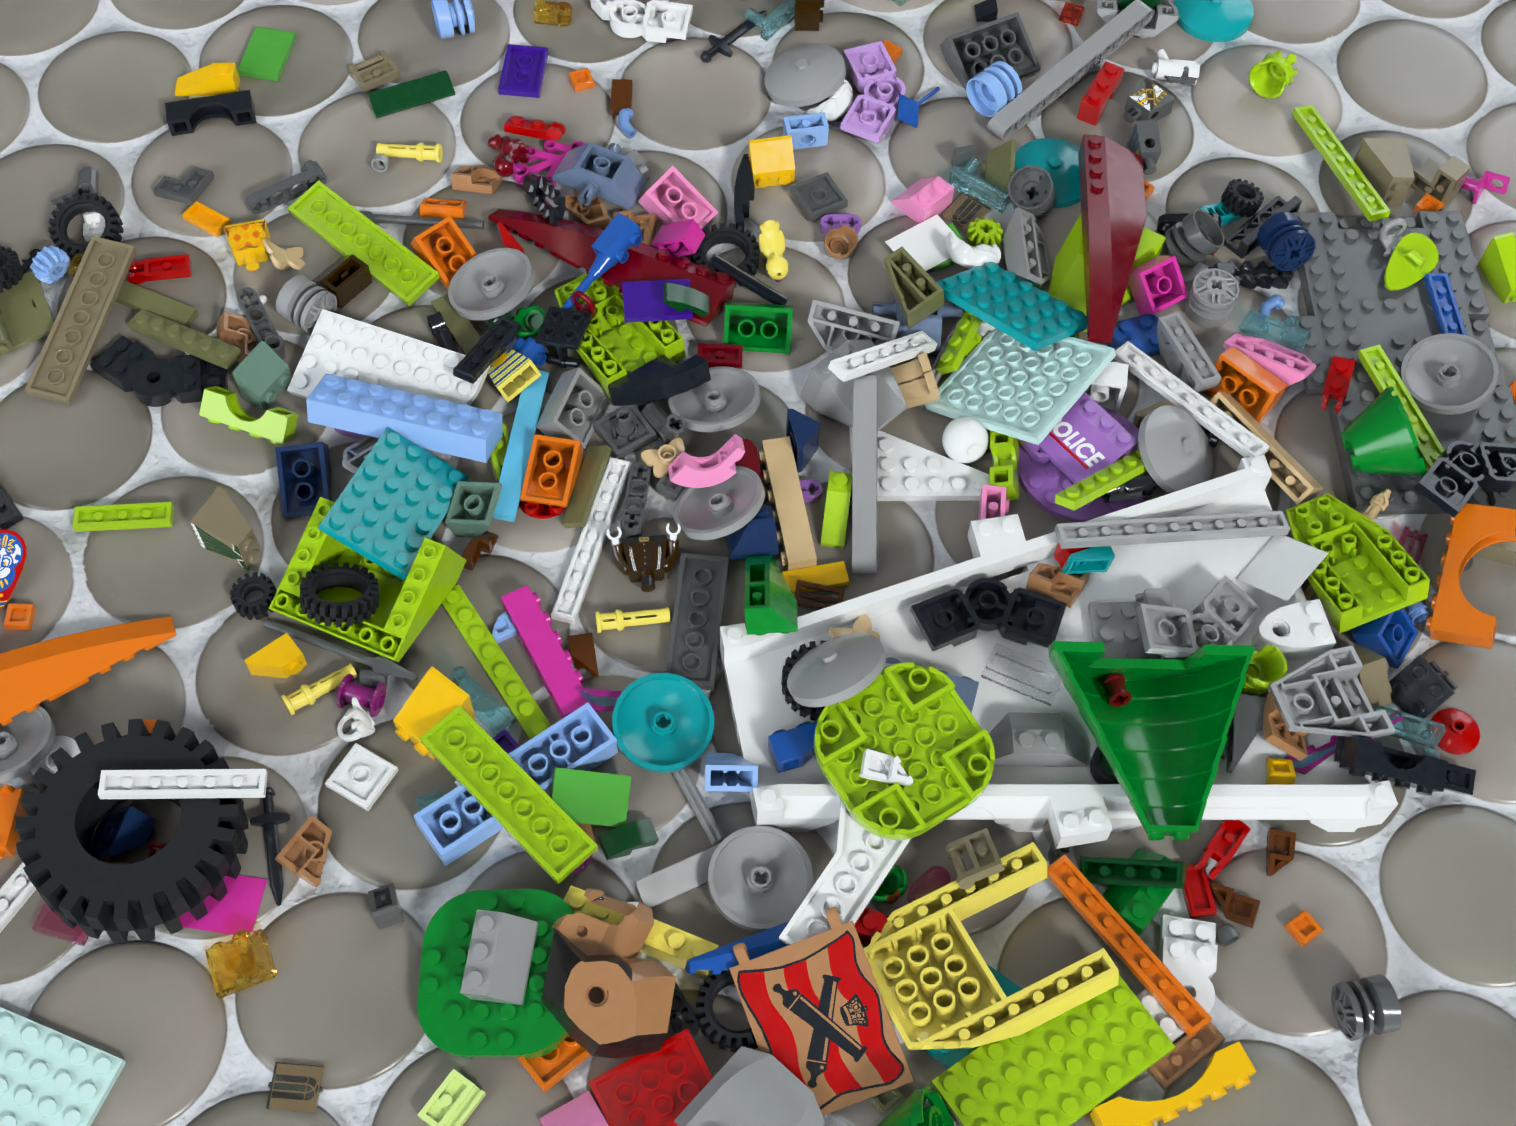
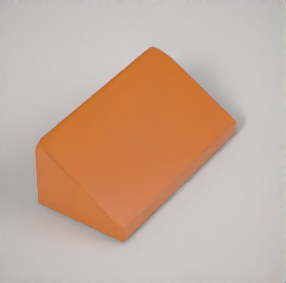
M424 198L420 204V217L447 218L451 216L452 219H464L467 202Z

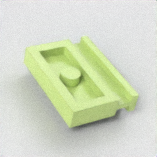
M453 1069L418 1113V1117L429 1126H463L486 1096V1093Z

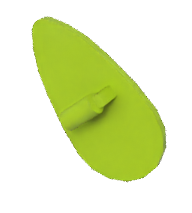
M1410 233L1398 242L1385 269L1384 281L1385 287L1388 290L1396 291L1407 288L1421 280L1425 274L1430 273L1436 267L1439 261V252L1430 238L1423 234Z

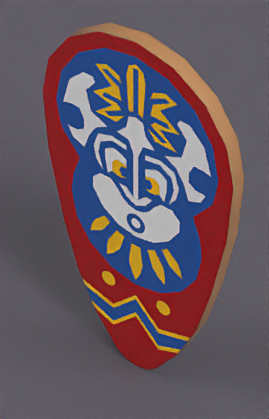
M8 529L0 530V611L6 606L16 590L28 557V547L24 538Z

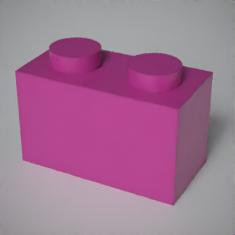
M691 219L662 225L651 244L654 248L667 250L670 254L677 257L696 253L706 234L699 227L698 223Z

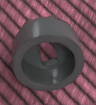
M1228 923L1222 924L1217 931V937L1222 947L1231 945L1241 937L1238 930Z

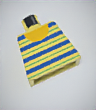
M508 349L502 355L499 354L490 365L488 371L494 385L507 402H510L541 376V373L529 358L513 349Z

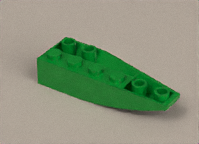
M773 555L746 557L744 611L747 635L787 634L798 631L797 600Z

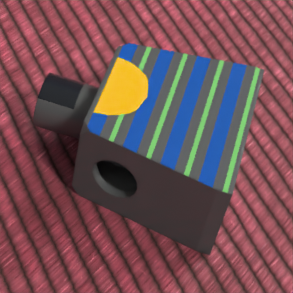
M1157 119L1136 121L1127 142L1128 149L1142 157L1143 171L1146 175L1156 172V163L1161 154Z

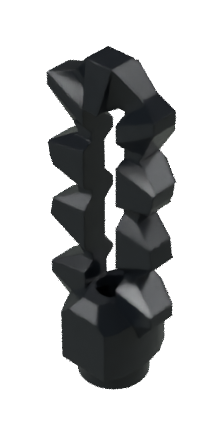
M535 174L526 176L522 189L532 197L531 205L537 206L538 212H543V218L549 219L550 225L557 226L559 221L563 219L566 211V197L561 196L560 190L554 189V185L548 181L547 177ZM548 197L558 207H552L547 204L544 198Z
M1233 261L1216 263L1214 267H1208V269L1217 268L1227 271L1234 276L1239 286L1241 285L1248 289H1255L1256 286L1270 289L1271 286L1277 289H1287L1289 282L1294 276L1292 270L1281 271L1274 265L1268 268L1264 261L1259 262L1255 268H1253L1249 261H1245L1239 268L1235 266ZM1239 274H1252V275L1267 274L1268 276H1262V277H1260V278H1257L1256 276H1245V277H1243V278H1240V276H1235V275H1239ZM1276 274L1277 277L1272 278L1270 275Z

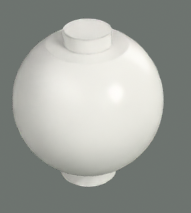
M972 417L954 419L946 426L942 436V444L946 454L954 461L960 463H971L981 458L986 452L989 443L986 428Z

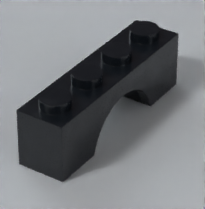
M250 90L165 103L166 119L172 136L194 133L195 128L200 122L212 117L227 118L235 126L257 123Z
M1353 736L1344 737L1339 768L1349 770V775L1365 777V775L1372 776L1371 780L1374 782L1389 780L1394 782V787L1409 790L1412 787L1416 788V793L1432 796V792H1444L1449 761L1428 755L1410 756L1404 766L1396 768L1385 757L1381 742Z

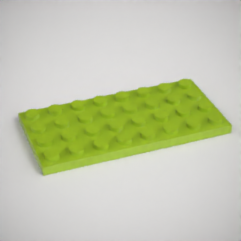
M1119 975L1117 986L1022 1035L981 1045L933 1079L931 1084L940 1094L961 1126H1071L1172 1052L1176 1046Z

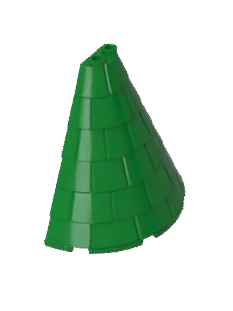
M1053 641L1048 649L1050 662L1061 677L1063 685L1079 709L1081 717L1096 739V744L1130 800L1129 803L1147 833L1148 840H1162L1164 836H1173L1176 841L1189 840L1190 834L1199 830L1207 799L1218 771L1217 766L1228 739L1226 735L1246 680L1245 674L1255 652L1254 646L1203 645L1185 660L1099 658L1105 653L1104 642ZM1112 673L1124 675V685L1132 696L1128 704L1120 707H1114L1109 704L1108 698L1110 695L1102 683L1107 675Z

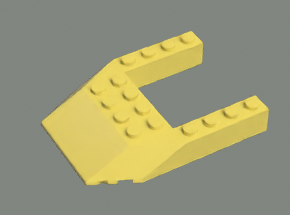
M1034 842L1000 858L1005 870L974 882V885L969 889H961L957 880L893 911L887 918L882 932L879 933L877 931L871 938V943L864 947L888 1014L908 1050L974 1048L1022 1035L1118 985L1119 970L1103 948L1006 997L962 925V920L1048 878L1047 861Z

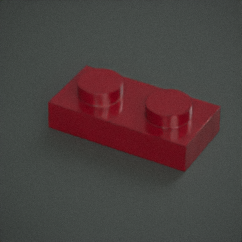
M698 344L697 355L708 361L709 368L723 366L742 369L743 345Z

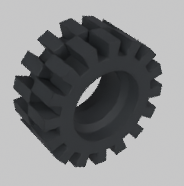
M1233 179L1224 190L1221 202H1224L1223 206L1228 207L1227 210L1229 212L1234 211V215L1240 214V217L1246 215L1248 218L1254 216L1264 200L1263 192L1259 191V187H1254V183L1251 182L1249 184L1248 180L1242 182L1241 179Z
M252 572V577L248 573L244 574L246 578L244 580L239 577L237 579L238 584L233 583V590H230V598L237 613L243 618L246 616L248 620H252L253 616H255L256 620H260V615L262 614L264 617L269 616L267 611L273 612L269 607L277 591L272 580L269 577L266 578L265 574L262 573L258 576L257 572ZM255 590L263 591L264 594L260 600L256 602H247L245 600V597L250 592Z

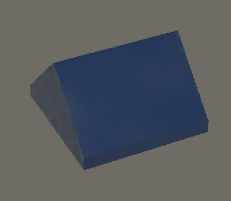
M791 408L787 409L786 437L790 436L797 472L800 473L818 450L821 423Z

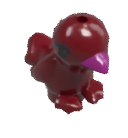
M499 134L488 140L489 147L499 152V155L493 160L494 169L499 176L509 177L512 174L521 172V169L516 164L519 161L522 164L528 163L529 157L524 155V153H529V147L522 140L514 139L511 141L509 137L503 136L502 138Z

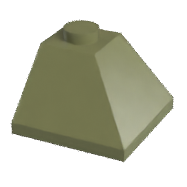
M1013 139L988 151L986 161L982 160L981 173H984V183L1005 201L1009 199L1008 183L1014 174L1016 140Z

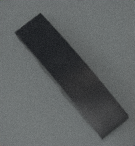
M748 154L743 155L734 187V227L737 230L739 225L742 226L743 233L744 218H749V201L754 200L755 193Z

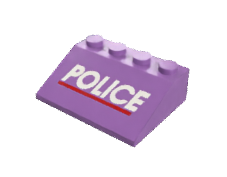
M1084 392L1038 446L1039 450L1048 454V459L1076 484L1082 479L1135 452L1139 444L1134 436Z

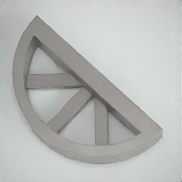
M1179 311L1159 317L1157 338L1165 368L1196 392L1216 387L1222 377Z

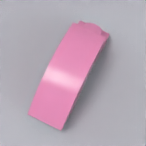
M734 434L716 453L706 457H694L683 451L668 466L670 481L685 487L704 488L728 480L737 473L735 462L739 461L745 453L743 439Z

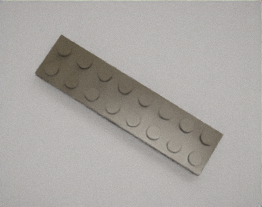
M91 237L24 391L27 395L68 405L72 404L137 252L135 246L100 237Z

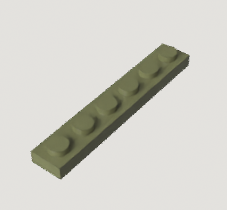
M141 309L127 323L130 330L227 370L242 355L240 348L144 309Z

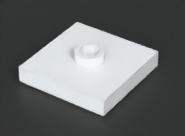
M355 743L325 782L327 788L369 811L399 770L397 766Z

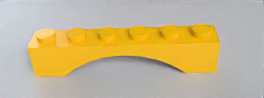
M1237 1042L1215 1052L1209 1059L1200 1079L1191 1088L1177 1096L1149 1102L1116 1097L1095 1107L1089 1115L1095 1126H1154L1153 1123L1160 1120L1167 1123L1179 1117L1178 1112L1187 1108L1188 1112H1191L1203 1105L1202 1101L1211 1097L1212 1101H1215L1227 1094L1226 1089L1235 1086L1236 1090L1247 1086L1251 1083L1250 1078L1256 1073V1070L1241 1043Z

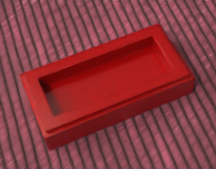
M1195 864L1188 865L1182 892L1189 918L1215 916L1217 909L1205 866L1199 870L1195 867Z

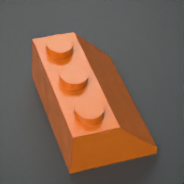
M1232 346L1219 356L1214 365L1222 377L1219 384L1214 388L1204 390V392L1212 398L1218 392L1229 393L1260 424L1278 403L1288 384Z

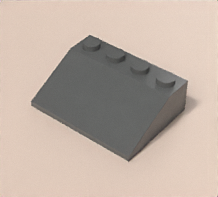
M1019 12L951 35L940 44L948 66L965 90L967 82L971 78L983 72L985 68L996 61H1002L1010 65L1019 77L1041 69Z

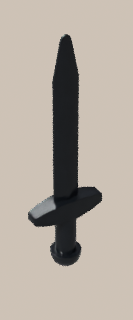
M767 11L753 15L722 39L710 35L708 40L713 47L701 53V60L704 63H708L717 53L731 57L733 52L729 45L756 26L767 14Z
M266 787V796L262 798L264 814L251 818L250 825L264 827L270 888L276 905L280 906L284 883L282 865L275 860L276 856L280 853L277 825L289 821L290 814L274 811L273 796H275V791L272 787Z

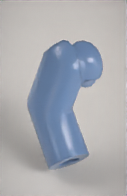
M623 108L619 112L618 127L631 139L637 133L629 124V119L633 118L632 115L634 113L630 108Z
M1273 295L1261 303L1258 315L1260 321L1266 322L1269 320L1271 309L1279 310L1280 307H1284L1285 300L1282 296Z

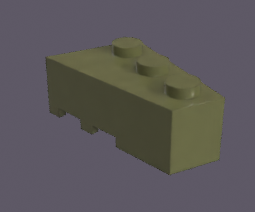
M903 246L884 258L885 272L908 330L944 306V290Z

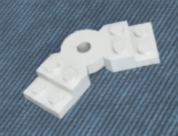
M590 0L591 8L602 20H609L612 31L621 37L635 38L642 36L646 41L666 43L667 38L686 40L693 13V5L651 0L646 5L636 0Z
M1163 914L1160 927L1159 960L1203 1009L1209 1013L1215 1002V990L1210 978L1217 969L1218 945H1215L1216 923ZM1147 989L1136 996L1172 1043L1183 1035L1184 1031Z

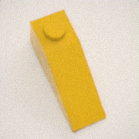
M212 63L178 77L175 96H213L238 92L240 77L236 64Z

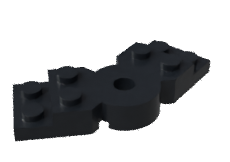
M123 335L90 364L94 372L124 392L134 391L137 399L142 404L150 407L167 405L173 397L181 404L202 401L204 389L213 386L228 390L227 369L190 354L176 356L171 362L156 359L152 350L137 340L132 342Z
M1454 441L1441 453L1414 489L1454 518L1479 486L1486 491L1508 492L1512 487H1516L1515 444L1482 442L1475 450L1472 448L1474 444L1470 442Z
M981 578L972 582L965 594L961 590L952 589L912 605L910 612L932 652L950 644L955 647L976 638L978 630L993 631L998 629L1002 638L1025 646L1027 642H1031L1049 649L1050 644L1056 639L1067 603L1020 587L1009 593L1008 587L1001 581L993 578ZM987 602L992 606H985L983 603Z

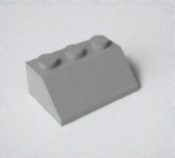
M579 367L561 374L536 428L546 436L581 441L584 450L594 432L593 422L600 419L609 396L600 385Z
M477 910L460 993L474 1000L523 1005L538 922L503 912Z

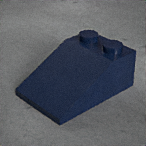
M318 442L275 448L283 518L312 515L320 497L331 501V465L327 444Z

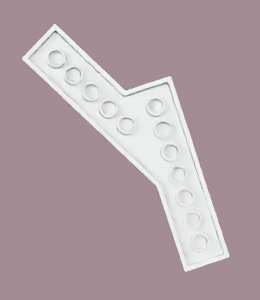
M885 663V666H884L883 669H885V668H887V667H889V666H891V665H894V664ZM841 801L836 854L780 934L779 940L790 945L832 929L825 914V911L831 907L837 908L842 924L853 920L855 925L912 838L890 840L871 834L853 819Z

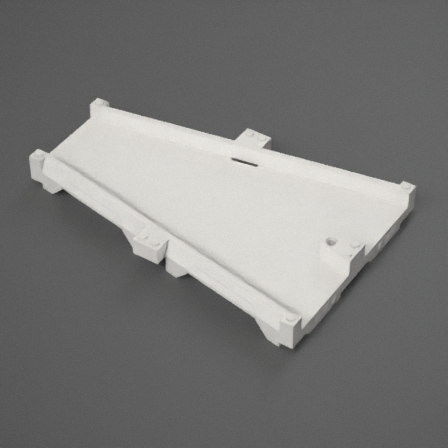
M1265 455L1242 458L1235 472L1085 522L1272 511L1265 492L1272 473ZM1018 514L971 521L967 537L973 559L797 617L798 631L787 634L767 633L757 636L754 634L747 635L745 623L720 627V654L740 757L758 765V788H753V792H748L755 826L781 828L784 832H809L839 820L841 799L820 769L815 755L802 767L778 774L768 749V736L777 730L796 728L804 722H817L819 716H816L815 721L810 720L809 714H806L804 718L800 716V710L794 712L791 709V703H786L785 695L782 694L781 681L783 665L785 666L787 657L791 658V652L794 649L799 651L800 645L804 643L806 647H809L810 641H815L817 646L820 645L821 640L828 641L833 639L828 633L830 627L852 628L854 622L864 614L869 617L872 623L871 631L879 633L880 642L886 652V658L893 657L904 663L915 662V664H920L927 668L931 666L938 670L946 671L950 675L966 676L974 681H978L979 685L971 714L983 730L986 729L988 733L1008 712L1060 713L1085 741L1087 767L994 765L992 777L982 795L975 802L946 820H994L995 823L1016 832H1042L1048 820L1056 849L1105 841L1111 832H1122L1142 826L1120 784H1098L1091 775L1090 761L1098 746L1096 739L1081 717L1079 709L1063 685L1061 677L1050 662L1048 648L1031 642H1027L1025 646L1002 638L998 629L993 631L978 630L976 638L955 647L950 644L932 652L910 612L912 605L952 589L961 590L965 594L968 586L975 580L991 578L1024 567L1022 573L999 581L1008 587L1009 593H1012L1014 589L1019 587L1026 589L1029 574L1038 563L1049 564L1054 567L1060 566L1053 556L1058 545L1055 531L1026 541ZM1274 536L1111 546L1115 557L1107 572L1091 573L1071 608L1066 607L1055 641L1093 642L1088 610L1089 603L1137 602L1135 595L1143 593L1145 589L1169 587L1173 606L1184 608L1193 615L1192 611L1226 575L1262 608L1245 632L1232 645L1254 646V650L1259 651L1265 645L1277 646L1286 658L1288 675L1325 652L1332 650L1336 644L1320 599L1307 601L1301 586L1286 601L1237 580ZM983 603L985 606H992L990 603ZM1147 653V659H1161V655ZM1245 691L1244 693H1242V694H1245V695L1254 696V694L1249 693V692H1246V691ZM1269 692L1263 693L1261 697L1267 698ZM1262 726L1232 773H1226L1227 753L1224 760L1220 759L1202 820H1309L1310 823L1328 832H1355L1357 828L1382 824L1396 808L1398 802L1389 780L1374 782L1371 780L1372 776L1365 775V777L1349 775V770L1339 768V763L1334 762L1335 753L1305 775L1295 772L1296 779L1294 785H1266V758L1284 759L1290 755L1264 739ZM1309 733L1304 736L1306 748L1314 745L1315 749L1329 743L1330 737L1333 735ZM1336 745L1321 752L1308 755L1302 761L1293 762L1294 769L1310 765L1322 756L1335 750ZM1103 755L1100 761L1101 766L1108 774L1114 776L1111 766Z

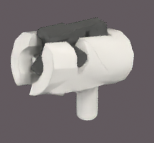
M1164 49L1157 52L1159 59L1157 62H1153L1151 73L1155 75V79L1167 80L1169 83L1196 85V78L1199 77L1200 63L1188 60H1169Z

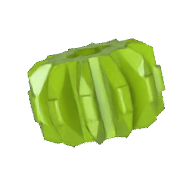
M984 216L981 220L976 217L974 222H970L968 226L966 240L969 241L970 246L974 247L980 244L990 246L996 244L999 247L1004 233L1000 223H995L994 218L988 220Z

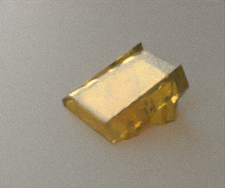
M242 929L234 934L232 940L227 942L218 941L211 948L205 950L216 996L219 999L271 980L277 975L278 972L275 969L268 944L269 937L262 929L254 932Z

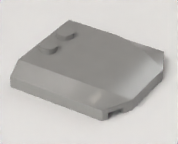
M743 1046L740 1047L674 1120L678 1126H825V1120L814 1092L772 1054Z

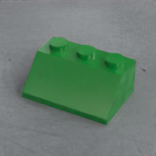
M727 301L725 305L723 344L743 345V351L790 354L793 305Z
M1137 849L1130 858L1172 861L1165 855ZM1110 885L1102 896L1140 937L1174 889Z

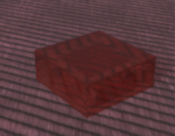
M1066 2L1059 21L1078 26L1085 7Z

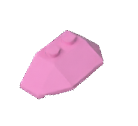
M1235 333L1223 345L1225 350L1234 346L1287 383L1288 386L1305 379L1316 369V364L1312 363L1306 355L1266 339Z

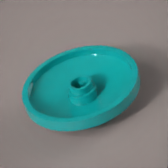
M1174 0V5L1177 7L1179 15L1178 21H1176L1177 24L1189 35L1208 42H1227L1239 38L1249 29L1254 15L1251 0Z
M1042 138L1028 142L1015 153L1014 173L1024 166L1036 165L1044 168L1050 174L1056 191V203L1053 208L1069 207L1081 201L1078 159L1080 147L1062 139ZM1033 193L1030 199H1033V197L1037 196V194Z
M654 673L635 680L621 693L613 710L612 730L614 737L617 739L619 750L631 763L650 772L672 773L691 766L705 753L713 736L714 713L708 697L694 682L676 674Z

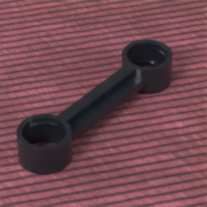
M440 311L427 315L430 329L434 337L437 338L440 347L458 352Z

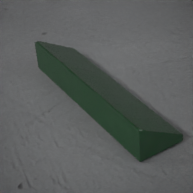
M445 70L368 94V98L377 119L456 94L449 74Z
M1080 856V872L1091 884L1183 889L1188 870V863L1179 861Z

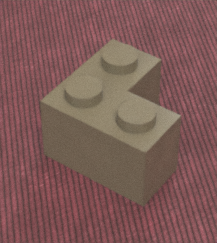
M1452 156L1442 166L1429 158L1414 171L1415 178L1410 187L1422 196L1426 193L1445 203L1444 206H1446L1457 196L1471 167L1456 156Z
M1359 644L1353 645L1363 665L1357 678L1372 708L1376 709L1391 704L1390 694L1392 688L1388 680L1387 671L1389 665L1386 658Z

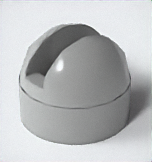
M379 153L375 155L371 161L372 168L380 173L387 171L389 158L385 154Z

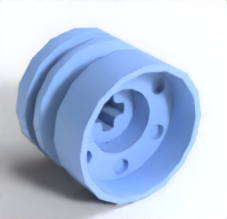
M431 0L440 39L454 37V27H458L460 34L465 35L464 25L467 26L469 34L475 33V15L470 0H451L449 3L447 0Z
M996 61L967 82L966 92L971 105L977 112L986 117H993L1022 93V85L1018 74L1010 65L1002 61Z

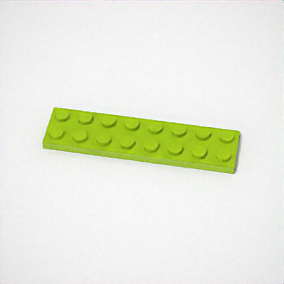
M319 180L287 208L291 215L342 255L353 254L369 266L371 277L409 307L440 278L436 270Z
M460 705L420 737L421 743L557 884L563 881L598 850V845Z

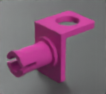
M1486 171L1482 179L1480 178L1479 180L1466 177L1461 189L1474 192L1473 204H1476L1484 189L1505 194L1510 178ZM1492 180H1500L1503 183V186H1494L1492 184Z

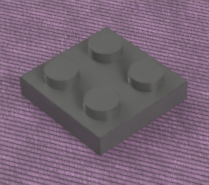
M828 172L790 186V194L810 222L848 207V200Z

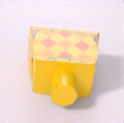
M266 219L223 226L237 265H246L247 270L255 271L260 267L259 262L269 259V252L262 242L264 238L270 241V232Z

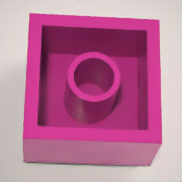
M1160 255L1131 270L1128 283L1139 314L1154 315L1189 297L1175 255Z

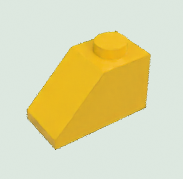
M287 633L244 660L251 675L288 678L291 675L298 674L308 665L303 653Z

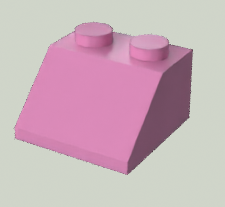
M940 176L921 178L893 199L892 204L919 224L936 214L939 215L952 205L954 187Z

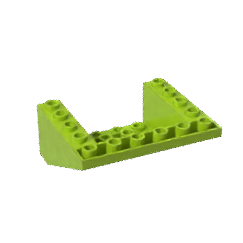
M320 497L269 609L399 662L455 586L467 560L446 545L424 538L409 574L405 580H402L318 529L320 523L335 503ZM338 562V567H343V562L349 563V568H352L354 564L359 565V570L363 567L367 568L368 573L372 572L375 578L378 579L379 607L376 608V613L374 615L371 614V618L368 620L363 618V623L357 624L354 620L353 626L347 627L346 622H342V627H336V622H332L330 627L325 626V620L320 624L315 623V618L312 620L307 618V614L302 612L300 606V584L302 578H306V573L308 571L313 573V568L315 567L322 570L323 564H328L329 568H331L332 563ZM332 587L320 591L317 595L321 599L330 602H348L361 597L362 593L349 587Z

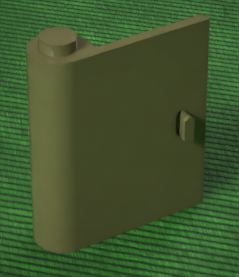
M32 271L25 273L22 276L23 279L18 281L19 284L16 286L12 285V288L9 290L4 288V292L0 293V356L49 335L54 324V318L40 280L34 276Z

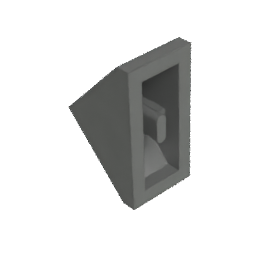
M394 883L368 891L371 913L379 930L405 922Z

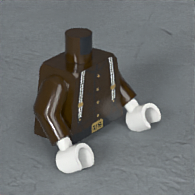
M670 522L667 524L666 531L670 535L669 539H667V535L621 538V542H619L621 529L616 526L618 535L615 538L610 536L609 528L607 529L606 535L612 540L610 548L614 564L624 575H629L630 582H640L642 591H654L655 581L664 580L665 573L671 571L677 561L679 550L677 535L681 532L679 523L676 533H671L669 530Z

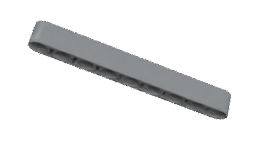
M877 374L863 375L853 379V574H877Z

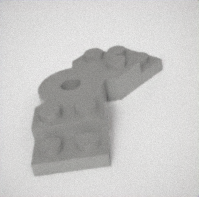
M1226 575L1192 611L1193 615L1184 608L1140 603L1135 608L1145 653L1160 654L1161 659L1185 660L1203 645H1232L1262 610L1257 603Z

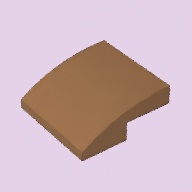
M1269 692L1263 713L1264 739L1299 761H1302L1308 757L1304 736L1309 733L1288 730L1271 692Z

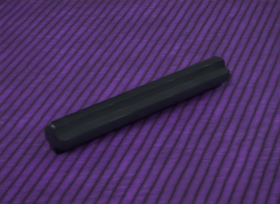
M714 254L711 257L709 265L713 268L727 273L731 278L736 279V282L772 304L786 305L788 298L721 256Z

